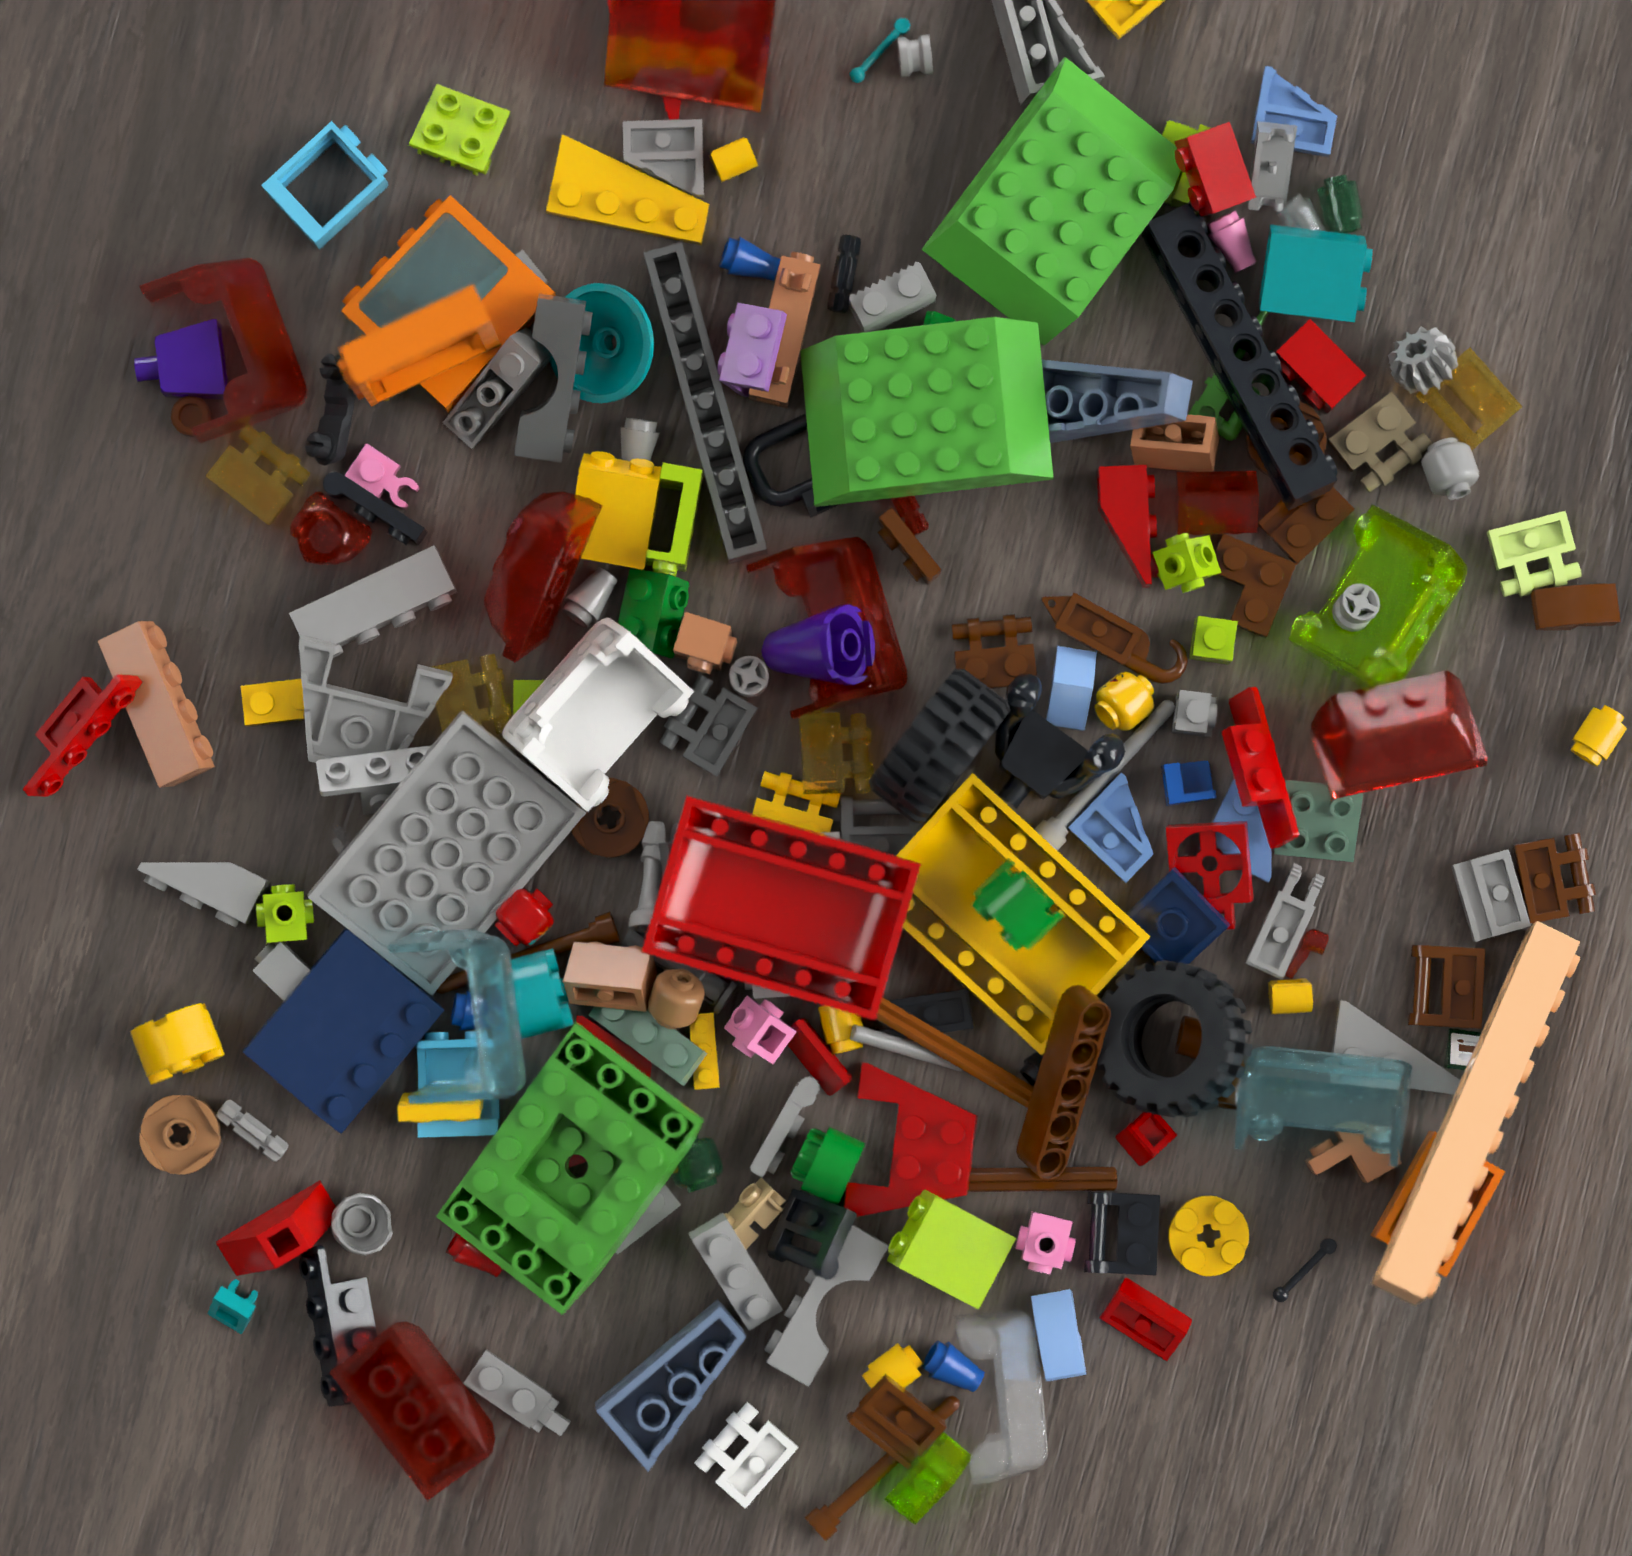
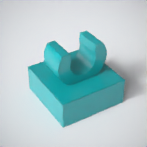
M235 1279L229 1284L228 1289L223 1286L220 1287L213 1298L207 1314L242 1335L256 1308L254 1304L258 1292L253 1290L248 1298L243 1299L235 1294L240 1283L239 1280Z

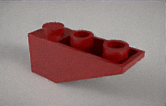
M1147 465L1099 466L1097 469L1098 511L1142 587L1149 588L1152 585V578H1158L1157 574L1159 573L1154 555L1151 554L1150 538H1157L1156 514H1149L1148 499L1155 498L1154 474L1147 475Z

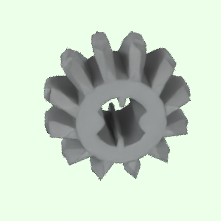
M1421 326L1415 334L1406 332V339L1394 342L1395 351L1388 354L1389 364L1391 365L1390 369L1392 370L1391 374L1396 383L1399 382L1400 386H1403L1410 394L1418 390L1425 395L1431 387H1436L1440 390V383L1443 380H1451V370L1458 367L1456 352L1454 351L1455 346L1451 339L1443 335L1436 327L1428 331Z

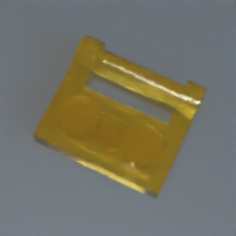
M1469 347L1457 358L1458 367L1451 370L1452 379L1443 380L1440 383V389L1446 384L1482 424V427L1474 433L1440 395L1439 389L1436 387H1431L1425 395L1419 391L1415 396L1422 404L1426 402L1461 442L1468 444L1471 450H1473L1521 409L1522 405Z

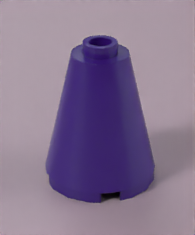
M839 605L770 632L764 640L761 653L766 665L773 671L841 685H855L865 680L867 676L862 675L866 666H872L875 659L873 630L869 621H862L857 612H862L858 607Z

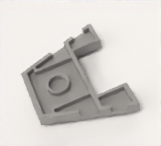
M300 635L301 681L308 761L316 763L320 759L407 749L414 739V735L424 720L428 718L436 702L452 681V672L417 664L407 703L330 685L326 682L336 644Z

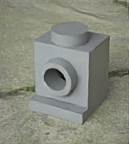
M1179 690L1176 693L1172 733L1212 737V730L1215 727L1217 716L1216 697H1211V693Z

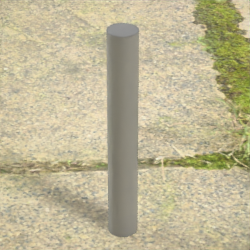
M853 1025L850 1040L956 1071H962V1069L914 1041L859 1025Z

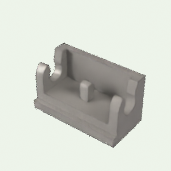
M1257 121L1249 176L1256 198L1247 201L1248 209L1260 210L1261 205H1268L1274 207V210L1277 212L1283 210V205L1287 201L1297 132L1296 125Z

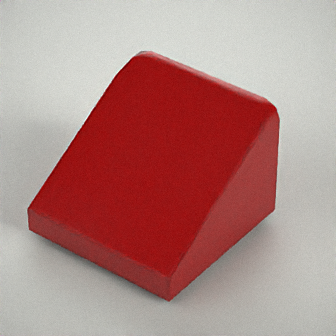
M1143 1111L1121 1130L1115 1138L1139 1166H1143L1164 1149L1177 1134L1161 1115Z

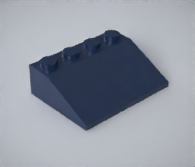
M345 928L243 1049V1053L312 1112L342 1134L444 1012V1009L434 998L364 941Z

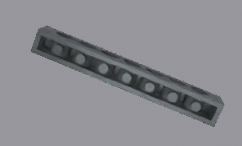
M680 242L643 252L729 564L768 554L683 244Z

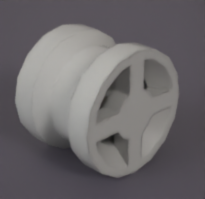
M929 34L920 35L917 40L898 37L897 47L901 77H909L912 72L919 71L924 75L933 74Z
M1362 583L1347 587L1333 604L1332 614L1335 622L1342 629L1350 632L1364 629L1379 612V596L1370 586Z
M743 656L731 666L729 673L730 683L734 691L739 695L748 698L756 697L767 688L769 682L768 668L758 657Z

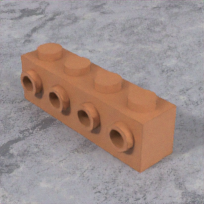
M138 621L98 640L113 678L117 674L135 675L142 681L140 687L135 691V698L125 708L158 787L176 786L214 768L215 766L211 759L213 756L212 747L208 739L200 733L196 723L198 719L197 711L193 703L186 699L180 685L182 683L181 673L168 657L165 649L167 646L166 637L160 627L155 625L154 621Z

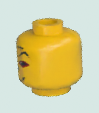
M1129 672L1118 673L1098 689L1096 693L1097 703L1094 706L1095 712L1109 729L1131 730L1152 713L1154 709L1153 686L1142 675L1135 676Z

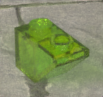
M942 1432L926 1451L915 1460L884 1500L916 1525L951 1489L974 1456L945 1432Z

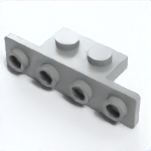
M432 745L317 760L316 767L320 795L325 797L360 792L363 815L376 813Z

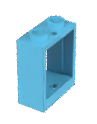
M332 121L261 185L271 199L319 250L389 186L386 178L383 176L388 171L373 154L366 158L356 147L361 143L356 135L346 125L339 129ZM335 142L372 182L322 227L285 187Z

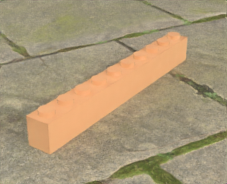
M1536 921L1526 930L1372 1280V1285L1413 1305L1418 1304L1425 1297L1430 1299L1434 1295L1441 1279L1440 1276L1436 1275L1441 1260L1447 1262L1456 1245V1240L1451 1237L1457 1224L1463 1226L1471 1211L1472 1204L1467 1201L1472 1189L1478 1190L1486 1177L1488 1168L1483 1166L1488 1153H1495L1502 1140L1503 1132L1499 1131V1127L1503 1118L1509 1119L1517 1106L1519 1097L1514 1095L1519 1082H1526L1533 1069L1534 1061L1530 1060L1534 1047L1540 1048L1550 1029L1549 1026L1545 1025L1550 1011L1553 1013L1557 1011L1563 1000L1565 991L1561 990L1560 987L1565 976L1570 978L1577 968L1580 956L1575 953L1580 941L1539 921Z

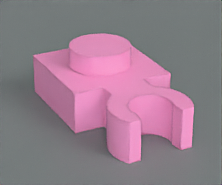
M367 443L345 474L347 478L378 498L382 496L384 491H387L393 503L402 509H406L408 504L399 498V490L406 486L416 492L420 489L418 484L411 478H397L395 475L401 466Z

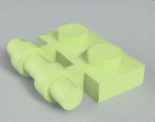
M1566 511L1486 532L1496 570L1513 568L1514 578L1500 582L1504 597L1519 594L1520 597L1530 595L1534 589L1549 585L1554 587L1565 586L1568 580L1582 576L1578 562L1564 565L1561 554L1576 549ZM1547 558L1549 569L1529 574L1526 563Z

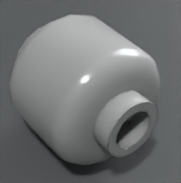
M1445 438L1431 444L1427 448L1428 453L1422 459V467L1432 493L1447 495L1449 500L1459 499L1468 495L1471 492L1470 487L1479 478V470L1470 446L1464 442H1458L1457 438Z

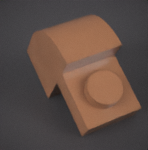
M1352 1121L1331 1126L1339 1141L1333 1144L1331 1139L1328 1138L1309 1149L1312 1156L1304 1160L1311 1173L1318 1175L1348 1157L1363 1183H1369L1402 1164L1391 1143L1380 1130L1366 1123Z

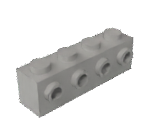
M434 545L289 614L299 636L302 635L335 643L334 658L343 653L341 646L356 640L358 645L364 644L377 638L380 635L378 629L392 623L394 628L413 621L416 619L414 612L428 606L430 611H434L452 602L450 596L457 593V590L438 549Z

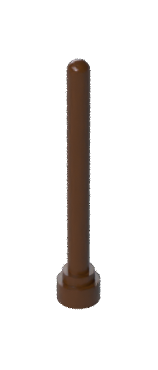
M610 911L595 916V921L588 923V928L451 974L436 992L438 994H445L500 975L499 963L553 948L555 955L572 950L574 942H601L605 945L620 942V937Z
M948 1396L932 1411L945 1421L959 1408V1399L955 1396ZM886 1453L829 1506L824 1504L820 1509L816 1506L805 1516V1519L827 1541L838 1531L836 1526L841 1523L839 1518L897 1466L899 1462Z

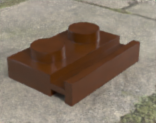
M1332 487L1329 492L1289 511L1283 500H1281L1257 525L1268 534L1269 538L1292 562L1298 564L1355 509Z
M892 507L882 514L878 521L882 529L877 532L891 551L898 548L907 559L902 564L916 582L922 578L929 585L940 576L942 569Z
M887 1374L862 1398L859 1406L847 1415L850 1424L907 1469L911 1467V1462L918 1455L921 1456L947 1428L942 1418Z

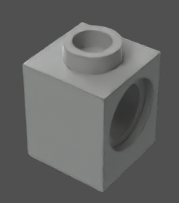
M271 942L254 959L259 964L252 971L285 1001L310 971L311 967L285 942H280L277 946Z

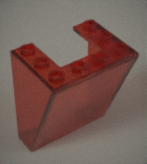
M611 0L604 87L761 113L780 0Z

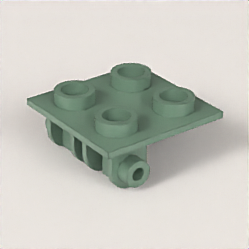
M1285 780L1292 810L1297 821L1299 836L1287 844L1275 848L1274 854L1354 862L1364 788Z

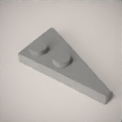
M1339 1000L1328 1077L1455 1094L1460 1079L1349 1002Z

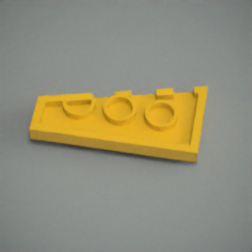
M562 134L546 208L547 214L702 245L710 207L708 203Z

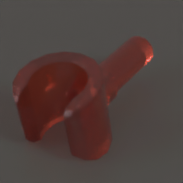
M1316 929L1307 931L1301 948L1289 965L1285 975L1292 979L1307 959L1310 951L1322 955L1329 940L1328 935Z

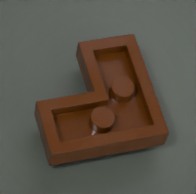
M1223 533L1215 551L1221 573L1217 574V576L1244 586L1230 620L1238 621L1237 627L1266 638L1297 563Z

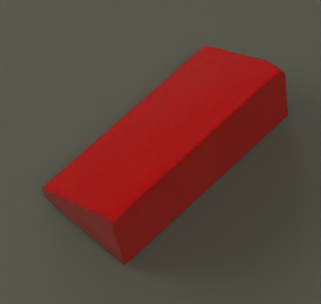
M801 1017L790 1026L796 1033L787 1044L813 1078L816 1081L818 1080L817 1083L820 1084L827 1095L835 1094L852 1080V1075L835 1054H832L831 1049L805 1017Z
M1129 1278L1123 1279L1100 1315L1101 1320L1165 1361H1168L1186 1336L1192 1323L1190 1317Z

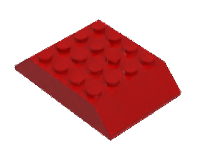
M686 796L641 952L876 1020L921 864L884 851L740 809Z

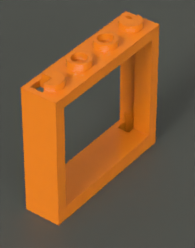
M472 284L340 347L339 349L344 359L337 361L347 384H349L358 400L366 398L372 407L500 346L501 343Z

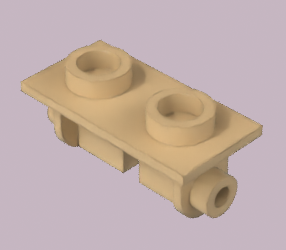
M762 1177L756 1183L747 1186L741 1193L739 1202L729 1213H724L746 1250L759 1236L749 1226L755 1221L765 1230L779 1213L784 1210L781 1206L786 1201Z

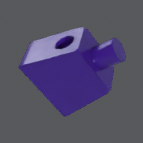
M217 319L207 320L155 337L156 356L134 358L137 381L159 379L161 393L165 397L183 398L185 396H193L201 399H230L222 328Z

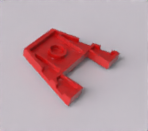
M862 1063L858 1098L898 1103V1115L889 1186L848 1182L844 1208L856 1213V1217L909 1207L914 1198L920 1196L924 1189L944 1200L968 1195L978 1115L929 1093L870 1063Z

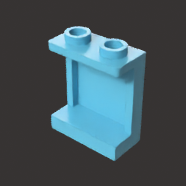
M465 1031V1039L449 1040V1032L425 1033V1041H419L416 1044L418 1092L483 1090L484 1106L479 1119L470 1121L434 1120L426 1123H417L418 1138L495 1135L501 1127L498 1038L489 1039V1031Z

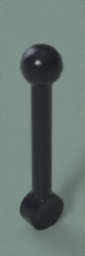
M1326 1238L1322 1240L1320 1249L1283 1287L1275 1288L1273 1291L1275 1301L1280 1303L1286 1301L1289 1295L1288 1292L1326 1254H1332L1336 1251L1337 1245L1333 1239Z

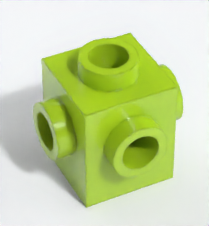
M1188 533L1179 534L1165 540L1167 547L1153 552L1159 570L1157 575L1163 582L1165 590L1181 587L1182 593L1190 592L1204 587V579L1221 573L1209 535L1190 539Z
M295 884L271 886V894L263 895V903H256L257 926L265 927L266 942L307 940L306 923H314L313 901L310 899L304 900V892H295ZM283 905L289 906L293 912L292 917L288 921H283L278 917V909Z

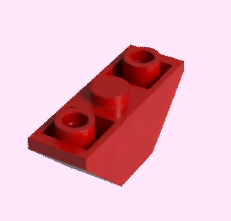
M319 1180L215 1242L236 1276L276 1269L309 1250L331 1226L332 1213L336 1205Z

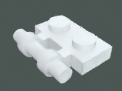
M746 1402L738 1413L734 1411L726 1419L728 1424L714 1440L709 1439L702 1447L704 1452L694 1462L705 1473L708 1472L715 1462L720 1464L725 1470L715 1482L745 1509L798 1449V1446L769 1420L758 1432L751 1427L749 1423L759 1411L749 1402ZM741 1434L749 1443L733 1459L725 1451Z

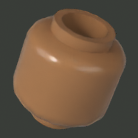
M670 969L663 971L654 982L648 1000L649 1012L657 1023L665 1028L679 1029L687 1027L695 1022L705 996L704 986L688 970Z

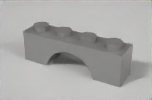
M852 1225L837 1259L839 1269L836 1276L830 1280H825L817 1277L813 1270H809L804 1281L810 1284L803 1298L798 1295L794 1296L784 1316L790 1319L783 1333L778 1330L774 1331L764 1351L770 1354L767 1363L809 1387L829 1352V1349L821 1340L816 1327V1312L821 1299L831 1288L842 1282L850 1280L869 1281L889 1245Z

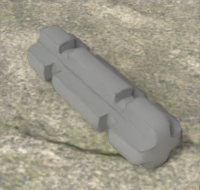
M227 1100L216 1114L217 1119L227 1127L231 1124L234 1127L232 1131L257 1150L261 1147L264 1150L262 1154L271 1161L277 1162L288 1149V1143L278 1135L274 1138L270 1135L272 1130L248 1112L245 1114L240 1112L242 1107L234 1101Z

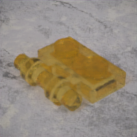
M248 424L239 434V437L249 444L246 451L241 454L229 445L206 474V477L270 526L294 496L282 484L287 478L291 477L300 485H303L311 475V472L300 465L301 460L293 453L287 455L273 444V438L266 432L262 431L259 433ZM263 455L278 467L271 476L254 464L259 456Z
M495 654L481 656L480 661L483 672L471 674L468 659L432 666V668L453 673L450 685L436 702L442 733L461 710L481 726L482 722L493 720L496 735L503 733V729L509 721V716H512L510 703L506 704L501 683L505 681L502 668L498 669ZM486 685L490 707L479 709L474 687Z
M840 712L800 713L798 720L803 793H843L845 790L844 778L855 779L856 793L865 794L871 792L869 781L874 775V765L869 761L868 744L872 742L871 729L867 727L866 714L855 713L850 715L851 727H841ZM842 744L852 745L853 761H843Z

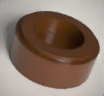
M185 396L174 404L171 411V421L181 434L188 437H197L209 429L212 422V412L208 404L201 398Z

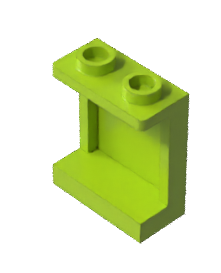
M662 463L660 474L661 487L682 491L671 551L669 553L653 550L646 551V564L652 566L653 572L670 574L675 577L677 571L686 572L703 481L701 469Z
M924 1189L922 1194L915 1197L911 1202L907 1212L909 1218L902 1231L897 1232L892 1238L888 1248L890 1254L887 1261L979 1310L1016 1238Z

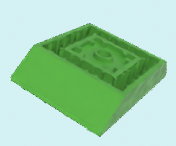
M575 1023L436 1217L563 1315L599 1276L689 1152L704 1120L584 1027ZM575 1154L583 1156L588 1163L587 1173L583 1177H576L569 1170V1160Z

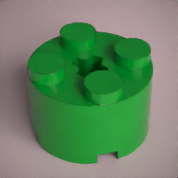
M1008 858L973 892L977 899L971 905L985 920L995 919L1004 928L1000 935L1012 948L1017 951L1024 946L1026 949L1031 950L1065 915L1061 910L1054 914L1049 908L1055 902L1025 871L1014 873L1010 870L1016 863Z

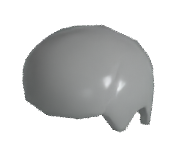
M357 1193L345 1197L333 1210L331 1218L332 1234L336 1242L347 1252L368 1255L380 1251L392 1237L391 1213L388 1207L375 1195Z

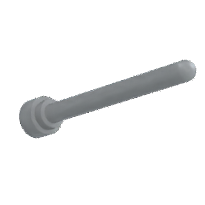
M1170 700L1162 701L1125 741V755L1119 766L1098 778H1094L1083 790H1080L1056 818L1051 816L1047 821L1043 819L1034 830L1058 851L1067 841L1065 839V836L1069 833L1067 828L1174 713V703Z

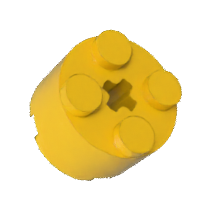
M198 1003L166 1014V1017L155 1022L151 1020L130 1031L135 1048L151 1085L173 1077L172 1074L181 1071L182 1074H186L205 1066L204 1063L211 1062L225 1055L205 1003Z

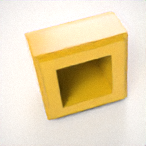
M744 137L711 151L709 156L721 182L758 167L749 141Z
M1306 978L1270 980L1268 982L1271 1014L1312 1012V984Z

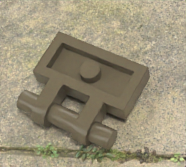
M1390 392L1328 439V443L1351 472L1363 463L1371 471L1360 480L1368 493L1380 485L1385 487L1394 480L1393 475L1407 464L1414 465L1422 459L1421 454L1432 444L1425 433L1420 434L1413 441L1409 440L1404 434L1416 422L1393 392ZM1393 442L1399 451L1383 463L1376 456V453Z

